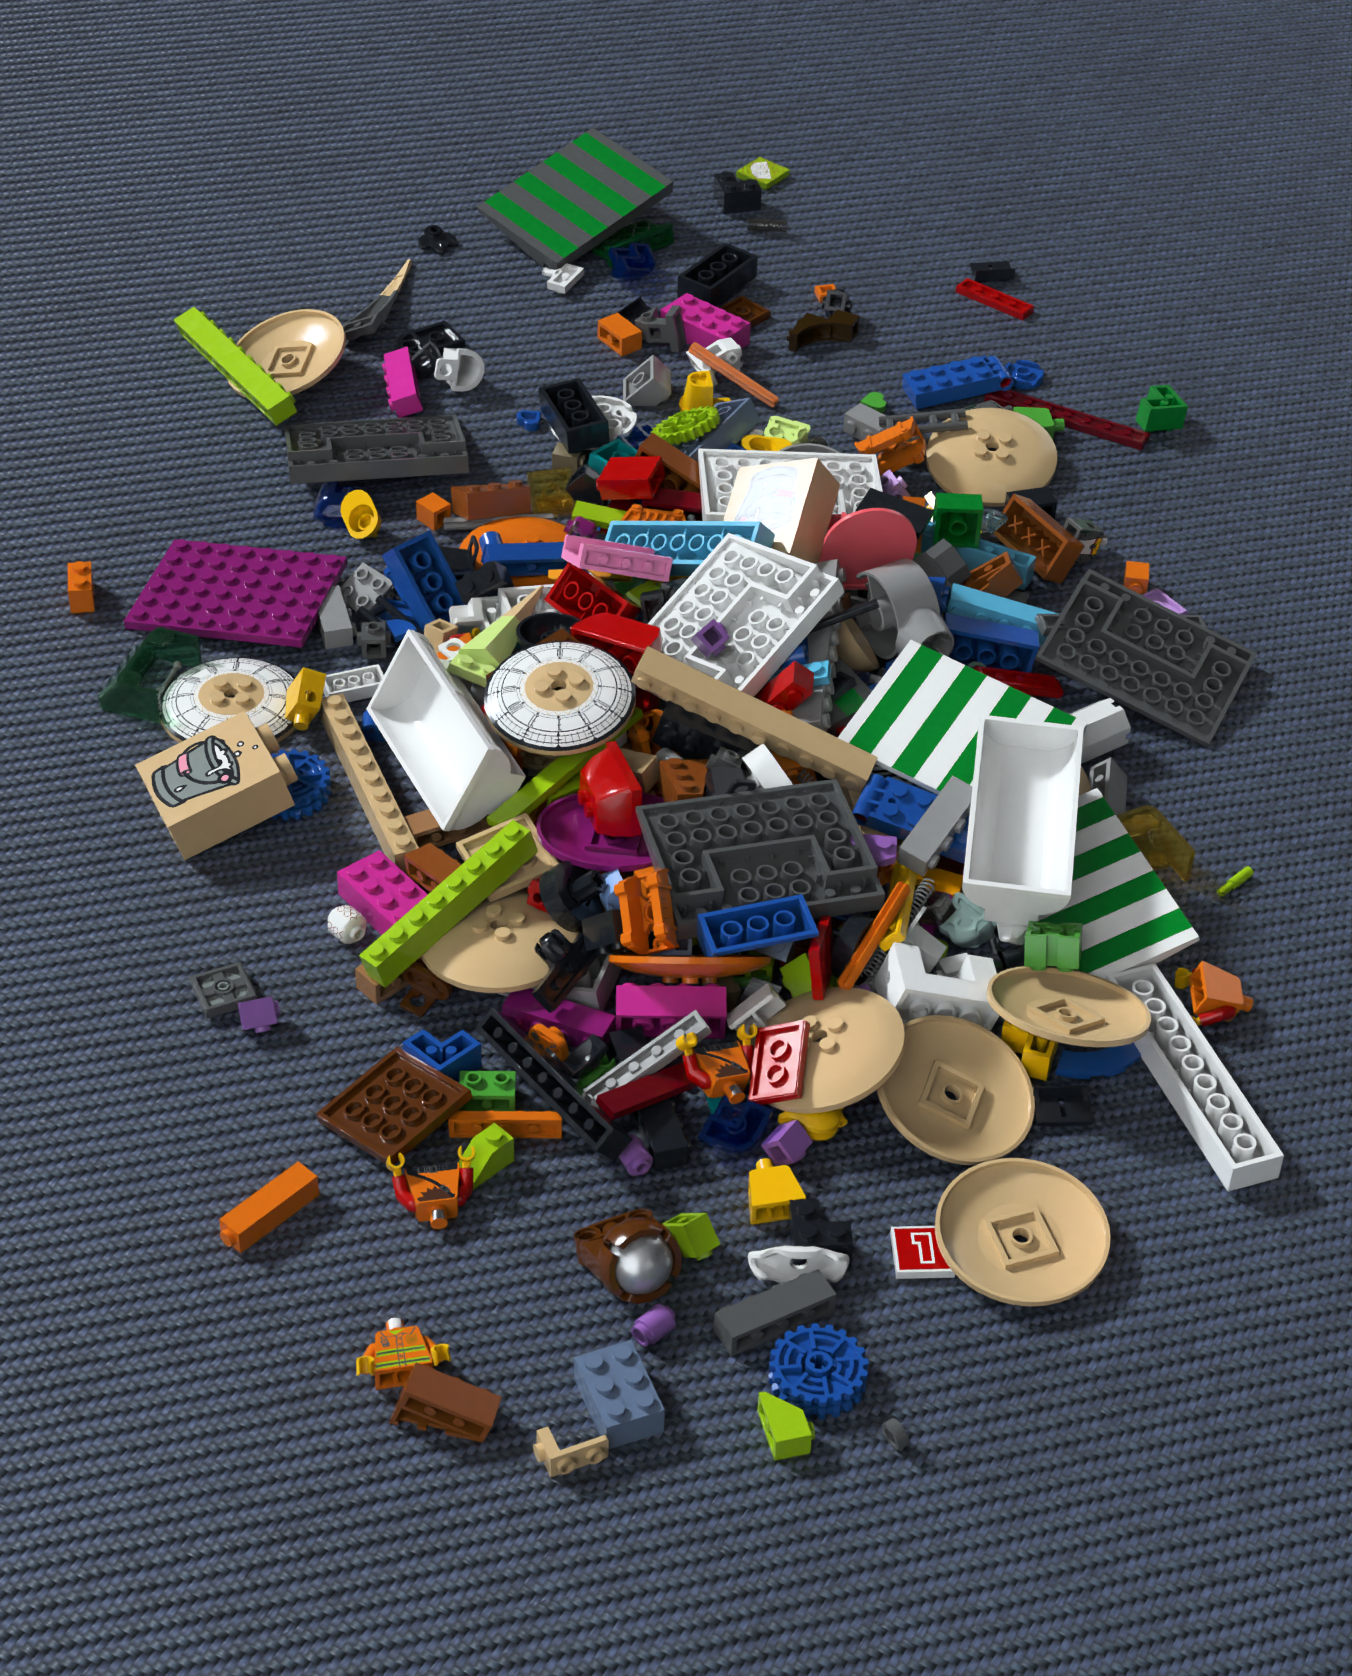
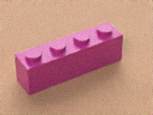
M408 347L384 354L385 363L382 364L385 373L384 379L387 385L386 390L389 396V406L392 412L396 411L398 418L423 410L416 369L411 362L412 356Z

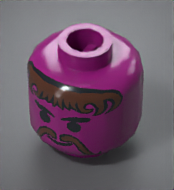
M577 516L574 521L569 519L564 529L567 535L595 539L596 534L599 533L596 530V524L582 516Z

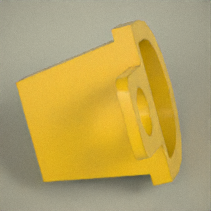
M697 371L689 374L687 377L684 395L679 400V410L690 411L694 407L697 409L701 406L703 408L706 406L713 407L716 403L731 400L730 398H713V383L710 371Z

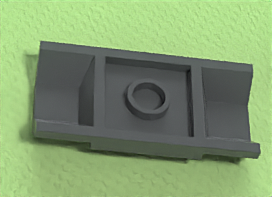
M945 539L939 541L914 560L928 577H946V586H950V590L953 583L960 585L971 576L965 561Z

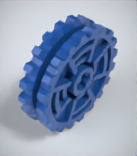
M292 749L290 752L279 750V754H271V757L275 758L285 753L298 778V781L287 786L295 805L271 818L282 817L283 820H289L290 817H294L298 820L301 819L302 815L308 817L313 815L312 811L314 810L320 811L322 804L328 803V796H331L332 793L329 767H326V762L324 760L319 761L318 755L314 754L311 756L309 751L305 750L301 753L297 752V749Z
M812 1323L811 1328H805L803 1325L797 1326L796 1332L790 1330L785 1332L784 1340L778 1338L775 1342L776 1349L771 1350L770 1359L772 1361H769V1371L771 1373L768 1375L769 1383L773 1384L771 1392L773 1395H779V1399L802 1409L805 1417L808 1419L812 1415H817L819 1420H825L826 1415L829 1414L834 1418L839 1417L840 1411L849 1412L853 1409L852 1403L859 1404L862 1400L861 1393L866 1391L867 1383L865 1381H867L868 1376L866 1369H868L869 1365L868 1359L864 1358L866 1351L864 1347H857L858 1340L855 1337L848 1338L846 1336L847 1331L843 1329L839 1331L833 1330V1325L827 1324L825 1328H820L818 1323Z

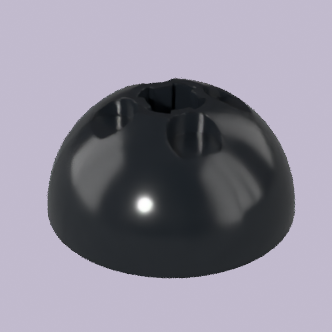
M556 612L539 613L529 616L517 625L516 635L521 649L533 646L561 628L571 634L570 627L581 621V619L569 614Z

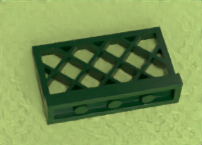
M642 219L624 226L589 252L607 259V266L613 268L673 244V225L670 223L658 225Z

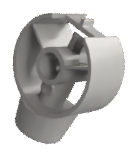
M903 558L856 575L858 579L868 578V582L865 583V586L868 588L866 602L877 599L880 607L855 617L857 625L877 656L883 659L899 656L910 640L947 657L950 655L954 647V637L940 616L937 596L928 576L916 562Z

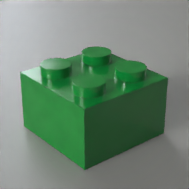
M936 493L931 528L933 546L942 539H945L953 547L979 548L984 511L982 494Z

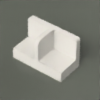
M481 597L471 598L468 605L450 607V623L458 626V634L466 632L471 634L474 628L481 626L484 621Z
M768 982L726 1014L727 1024L731 1030L735 1029L736 1031L741 1025L745 1024V1032L749 1035L750 1025L755 1024L756 1026L767 1027L766 1020L784 1008L786 1003Z

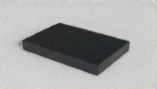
M873 488L868 490L856 511L868 508H886L901 513L914 526L917 540H919L934 513V510Z

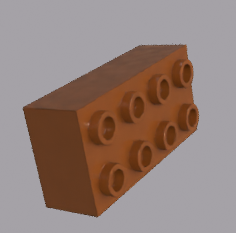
M1017 494L1012 495L990 531L1008 548L1036 556L1034 571L1043 579L1059 584L1062 583L1085 547L1035 502Z

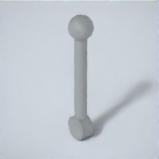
M180 661L173 663V669L163 685L156 689L157 696L161 697L177 670L182 668Z

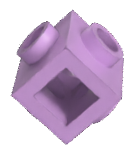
M890 469L880 476L884 493L903 499V496H910L905 489L908 485L901 476L897 478Z

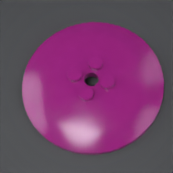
M642 792V805L664 803L663 798ZM578 793L554 801L541 812L537 819L538 841L546 851L562 861H570L572 865L586 869L608 872L617 869L619 872L636 871L653 866L642 830L641 836L617 837L596 833L590 819L585 817L583 805L578 803Z

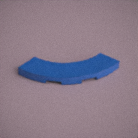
M1134 1042L1123 1046L1108 1047L1095 1052H1073L1063 1049L1055 1075L1075 1079H1090L1091 1076L1105 1075V1077L1114 1076L1124 1072L1127 1067L1135 1062L1140 1061L1141 1053Z

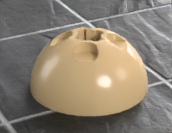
M850 618L841 622V629H838L840 644L836 645L838 656L854 670L868 673L878 669V659L854 619Z

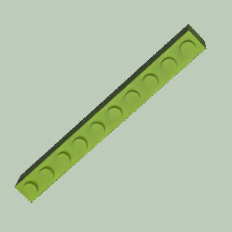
M192 307L174 319L181 336L273 424L277 426L297 412L294 406L296 401L289 391L286 392L279 382L276 383L270 373L266 374L260 364L256 365L251 355L247 356L241 346L237 347L235 341L231 337L228 338L222 328L218 329L213 320L209 321L203 311L199 312L195 307Z

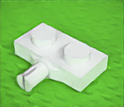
M566 263L557 270L545 267L542 275L551 277L547 281V289L565 294L584 276V268Z

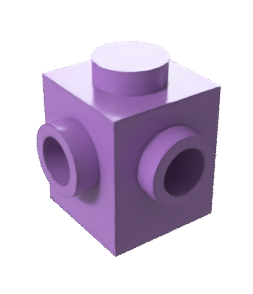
M713 619L691 638V641L707 658L711 654L716 657L727 648L724 643L730 637L726 628L720 622Z
M272 996L237 1003L242 1030L255 1028V1033L272 1030L271 1024H276V1017H281L278 1001H273Z
M798 1120L779 1124L761 1146L775 1166H781L801 1160L806 1155L805 1150L813 1141Z

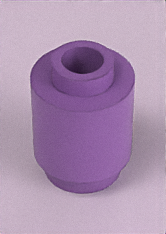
M628 1134L633 1140L619 1158L630 1175H643L651 1168L653 1158L639 1137Z
M656 1304L634 1322V1326L631 1328L632 1335L643 1347H647L649 1344L654 1345L676 1327V1316L667 1305Z

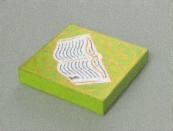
M761 157L736 171L737 178L743 181L747 179L757 180L760 187L764 190L769 189L790 174V169Z

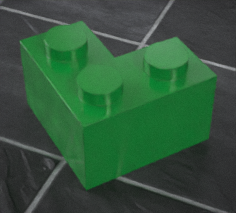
M1170 385L1150 386L1147 398H1141L1135 421L1145 432L1182 429L1188 406Z

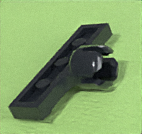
M553 929L540 938V945L536 943L534 947L535 953L548 965L549 971L531 994L549 1013L558 1008L598 957L596 951L586 952L583 929L572 943L558 929Z

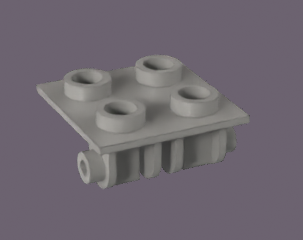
M363 562L340 588L341 593L346 594L348 607L356 612L361 606H364L368 611L377 605L375 600L379 595H382L387 600L394 598L391 580Z

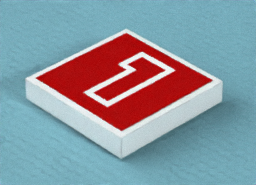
M935 1226L891 1227L890 1236L896 1279L955 1278V1273L945 1262L937 1245Z

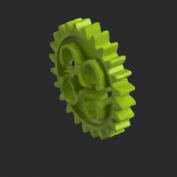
M701 406L697 409L694 407L690 411L684 410L669 416L667 420H662L660 424H656V427L652 428L653 431L651 433L653 432L671 445L675 443L679 445L681 442L687 443L699 436H704L706 432H711V429L716 428V425L720 424L721 418L718 409L714 408V406H706L704 408Z

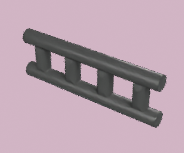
M965 408L879 417V425H886L887 429L895 426L899 421L902 423L910 419L911 416H913L916 422L929 420L930 424L918 425L922 434L968 429V422L960 421V417H966ZM951 418V422L938 423V419Z

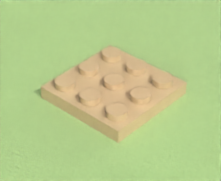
M527 813L456 842L457 851L465 862L512 820L531 831L538 852L487 897L490 903L528 887L533 879L542 876L544 872L559 864L555 856L546 851L538 841L537 829Z

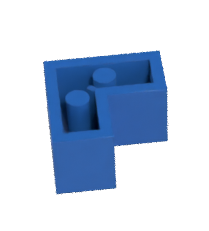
M424 1029L402 1042L404 1051L459 1082L460 1071H477L482 1067L481 1043L463 1029L442 1043Z

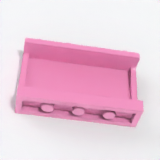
M574 535L565 536L561 558L578 568L664 582L669 581L673 562L671 557L654 555L655 550L652 548Z

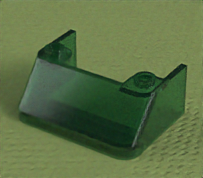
M158 627L151 631L129 652L99 692V707L105 711L161 724L160 692L140 687L142 678L156 659L170 662L180 661L182 665L191 667L201 664L199 636L164 627Z

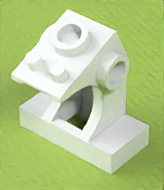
M732 338L719 339L706 347L707 350L740 371V367H742V362H740L742 349ZM687 351L686 353L693 368L696 371H710L713 386L718 384L714 376L716 370Z

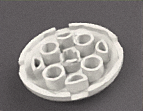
M592 396L608 420L610 442L617 438L622 441L627 439L637 424V415L633 412L632 406L615 397ZM551 427L552 433L559 440L558 436ZM598 447V448H590V449H586V450H590V451H592V450H597V449H599L600 447Z

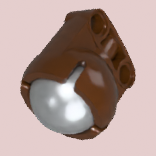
M637 1209L589 1225L574 1233L579 1264L586 1266L609 1292L623 1301L640 1304L657 1299L664 1295L672 1286V1283L668 1280L669 1275L677 1278L681 1270L682 1252L676 1236L662 1223L658 1222L649 1209Z

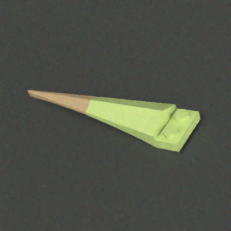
M544 586L538 587L460 648L458 654L449 663L447 671L485 688L487 684L486 675L494 671L500 663L513 654L518 643L516 635L517 625L523 619L531 616Z

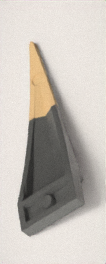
M410 259L406 261L391 283L370 305L342 325L346 334V340L353 341L359 336L371 338L384 324L412 265Z

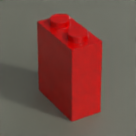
M611 457L596 481V487L600 491L601 499H653L666 476L662 457Z

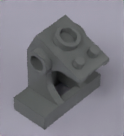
M673 305L665 315V318H658V308L654 307L648 312L642 313L635 320L636 327L642 331V340L646 341V343H670L671 351L677 353L687 343L680 306Z

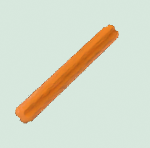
M697 342L690 346L688 350L690 354L769 407L773 408L779 401L776 395Z
M900 881L894 887L837 980L840 989H852L911 892L910 886L907 883Z

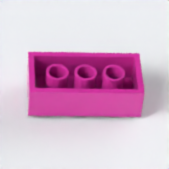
M684 294L660 310V318H665V315L673 305L681 307L686 341L689 345L697 342L706 348L717 340L732 338L737 345H740L741 349L750 344V322L700 300L691 294Z
M380 850L337 871L338 895L366 918V921L381 935L428 895Z
M635 983L616 985V1031L641 1026L645 1037L656 1038L696 1010L712 1031L704 1039H724L726 987L717 984L692 986L687 983L677 986H665L661 983H653L649 986L637 985Z

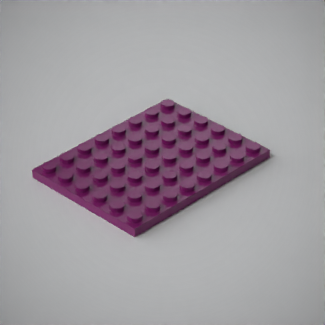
M174 539L124 620L125 629L302 648L319 618L318 612L332 586L337 585L348 565L347 557L334 554L325 555L313 552L306 553L292 550Z

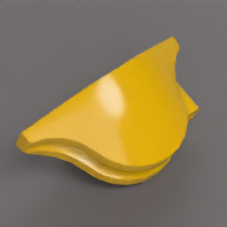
M844 1107L821 1113H793L784 1111L778 1115L779 1124L798 1120L805 1128L811 1140L823 1141L835 1136L838 1127L841 1128L847 1124V1119L841 1112Z

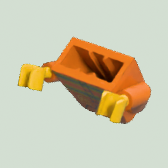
M392 1318L386 1322V1330L378 1331L375 1334V1343L368 1345L363 1356L356 1359V1376H360L362 1373H370L371 1376H375L376 1390L404 1386L416 1362L433 1367V1363L434 1366H437L444 1360L452 1361L449 1345H437L428 1336L422 1335L419 1327H404L402 1319Z

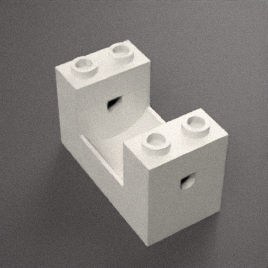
M894 942L874 979L877 994L888 1000L896 1008L903 1024L924 1016L946 1015L971 1021L991 1031L999 1017L990 1006L986 997L988 983L997 974L993 958L968 955L955 978L925 973L919 946Z

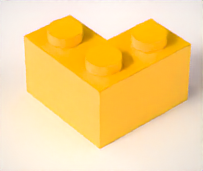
M1005 1020L1001 1040L1013 1052L1022 1054L1021 1063L1029 1077L1046 1081L1059 1042L1031 1034Z

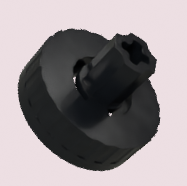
M564 861L547 870L541 876L539 890L544 907L551 918L563 929L569 932H580L583 929L582 919L603 912V904L599 894L604 892V888L607 886L605 878L601 876L599 871L591 870L587 872L582 867L572 865L570 861Z
M855 913L847 919L841 930L832 927L833 952L831 970L836 979H839L875 918L862 913ZM862 972L863 977L859 975L854 985H861L868 979L864 972Z

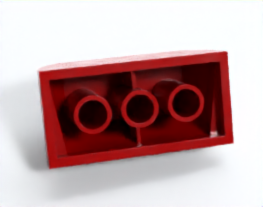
M569 562L544 599L559 612L575 616L581 620L603 612L635 620L642 611L641 607L601 578Z
M603 612L587 617L570 627L571 635L581 643L599 647L614 655L626 666L632 677L647 646L662 653L661 630L657 626Z
M606 742V748L594 755L580 770L577 794L578 803L583 805L585 817L590 819L596 833L617 837L641 836V827L635 810L636 806H642V788L617 742Z

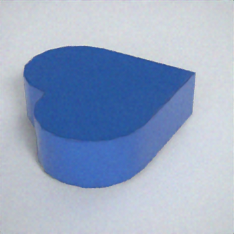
M522 410L516 414L517 424L524 426L526 430L536 431L540 428L542 411Z

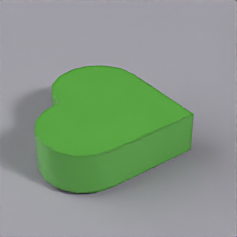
M871 392L860 401V403L880 413L886 411V401L883 400L884 396L879 392Z

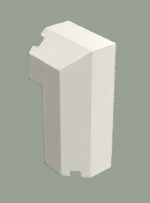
M1111 698L1098 701L1070 714L1088 723L1083 738L1081 764L1128 744L1129 738H1125L1126 734L1130 733V724L1124 709L1121 706L1115 707L1111 704L1115 702Z

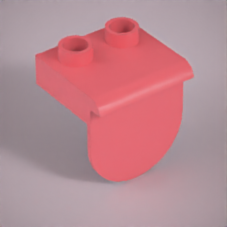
M868 508L851 514L846 512L832 514L818 562L838 559L840 567L844 568L846 572V582H843L844 590H868L865 586L868 578L858 579L856 577L857 574L899 559L908 558L913 560L917 545L914 526L901 513L886 508Z

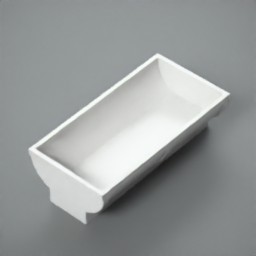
M408 629L375 691L367 711L442 830L448 832L450 830H461L476 824L487 814L493 813L518 791L526 776L492 728L459 676L447 671L449 661L438 658L433 645L426 636L415 632V630Z
M980 714L962 890L972 903L985 909L984 920L1028 926L1029 921H1038L1040 915L1057 912L1070 901L1084 727Z

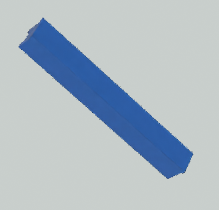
M564 542L484 544L481 556V563L495 561L507 567L510 576L548 575V570L564 569L568 561L561 558Z

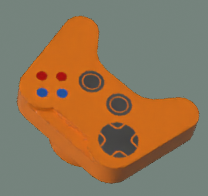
M537 1023L530 1029L528 1036L548 1056L549 1054L545 1051L547 1047L562 1062L569 1056L565 1037L557 1027L551 1026L547 1028L543 1024Z

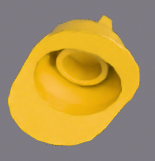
M755 434L747 435L741 440L745 450L779 451L793 445L790 441L783 438L765 437Z
M363 490L349 492L344 497L340 510L348 532L356 539L376 538L382 521L371 497Z

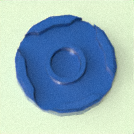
M1017 360L1014 364L1009 362L1005 365V368L1014 379V388L1034 389L1043 383L1044 370H1041L1040 366L1035 362Z

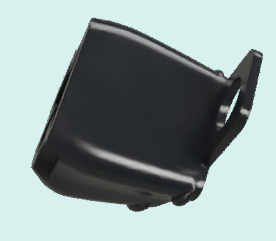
M475 535L471 536L467 550L439 546L457 582L465 574L475 572L474 564L479 551V544ZM474 544V554L472 556V546Z

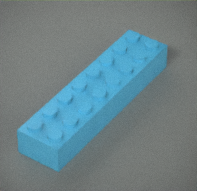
M611 521L605 541L652 548L655 550L654 555L673 558L670 576H691L728 533L772 548L775 533L760 521Z

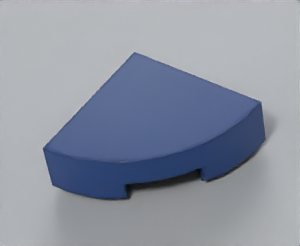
M400 619L386 621L395 642L403 640L408 629L417 632L416 627L408 621Z

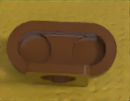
M413 963L402 973L405 981L412 988L400 1002V1007L419 1017H423L437 999L446 1000L452 994L451 984L437 977L422 963ZM420 995L424 996L425 1005L422 1007L411 1005L410 1000L412 998H418Z

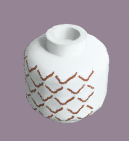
M344 905L336 907L330 912L327 926L328 931L344 944H352L364 937L367 922L366 918L352 906Z

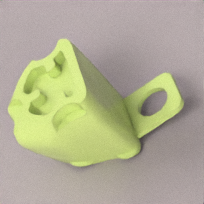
M771 416L763 436L783 438L790 441L793 445L808 443V434L811 428L810 425L802 422L792 421L779 416Z

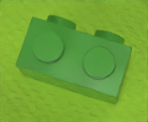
M460 1071L459 1083L471 1090L473 1098L462 1106L459 1111H515L516 1071Z

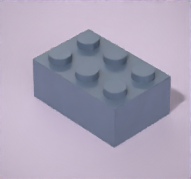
M632 1340L574 1357L575 1383L599 1436H607L609 1449L664 1432L665 1409Z

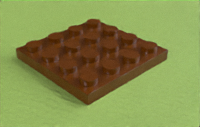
M396 1047L315 1115L319 1123L386 1164L387 1158L390 1155L391 1163L394 1165L399 1161V1153L405 1156L471 1100L473 1096L471 1090Z

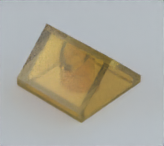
M571 467L527 472V486H530L532 514L573 512L576 502L565 490L566 484L572 476Z

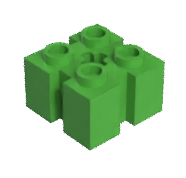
M1029 921L1025 933L1024 967H1031V970L1044 971L1047 969V966H1057L1060 972H1072L1074 969H1079L1082 955L1083 923L1061 922V924H1050V922Z

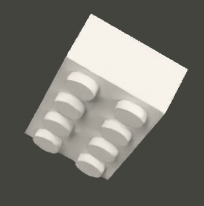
M379 664L326 675L323 693L325 697L343 693L347 702L373 697L384 674Z

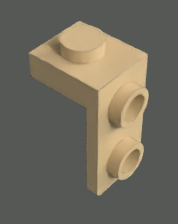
M549 1427L536 1430L537 1444L533 1445L534 1454L539 1463H544L550 1477L568 1474L574 1469L588 1464H597L608 1457L609 1440L606 1435L560 1450Z

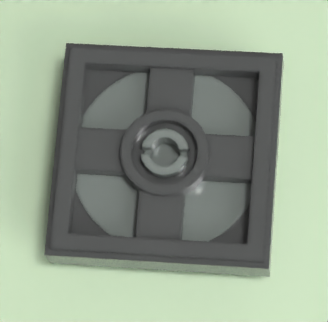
M241 962L189 976L191 987L206 1019L238 1010L237 1003L258 999Z

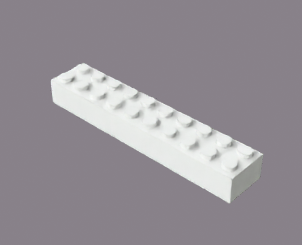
M1153 963L1107 975L1106 980L1130 991L1148 1008L1151 1014L1149 1031L1143 1038L1134 1042V1044L1141 1053V1058L1226 1190L1229 1192L1278 1178L1284 1158L1283 1153L1157 965Z

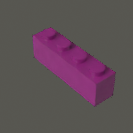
M531 988L510 992L502 1005V1013L511 1018L523 1031L529 1032L537 1023L543 1024L547 1028L555 1026L563 1033L567 1045L575 1048L593 1033L608 1046L609 1032L615 1031V1015L565 999L555 1011L549 1013L531 994L534 991Z

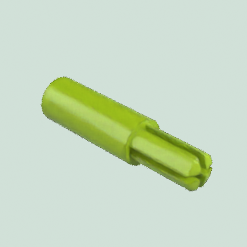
M1246 866L1227 880L1226 884L1217 890L1218 896L1223 897L1231 890H1235L1254 875L1253 869Z

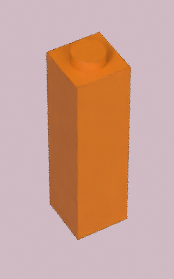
M299 1161L219 1219L220 1238L223 1243L228 1247L232 1246L239 1253L244 1252L319 1196L318 1176Z

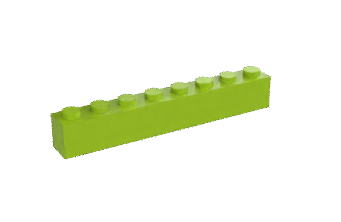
M514 820L500 830L359 955L367 975L385 988L538 852L531 831Z

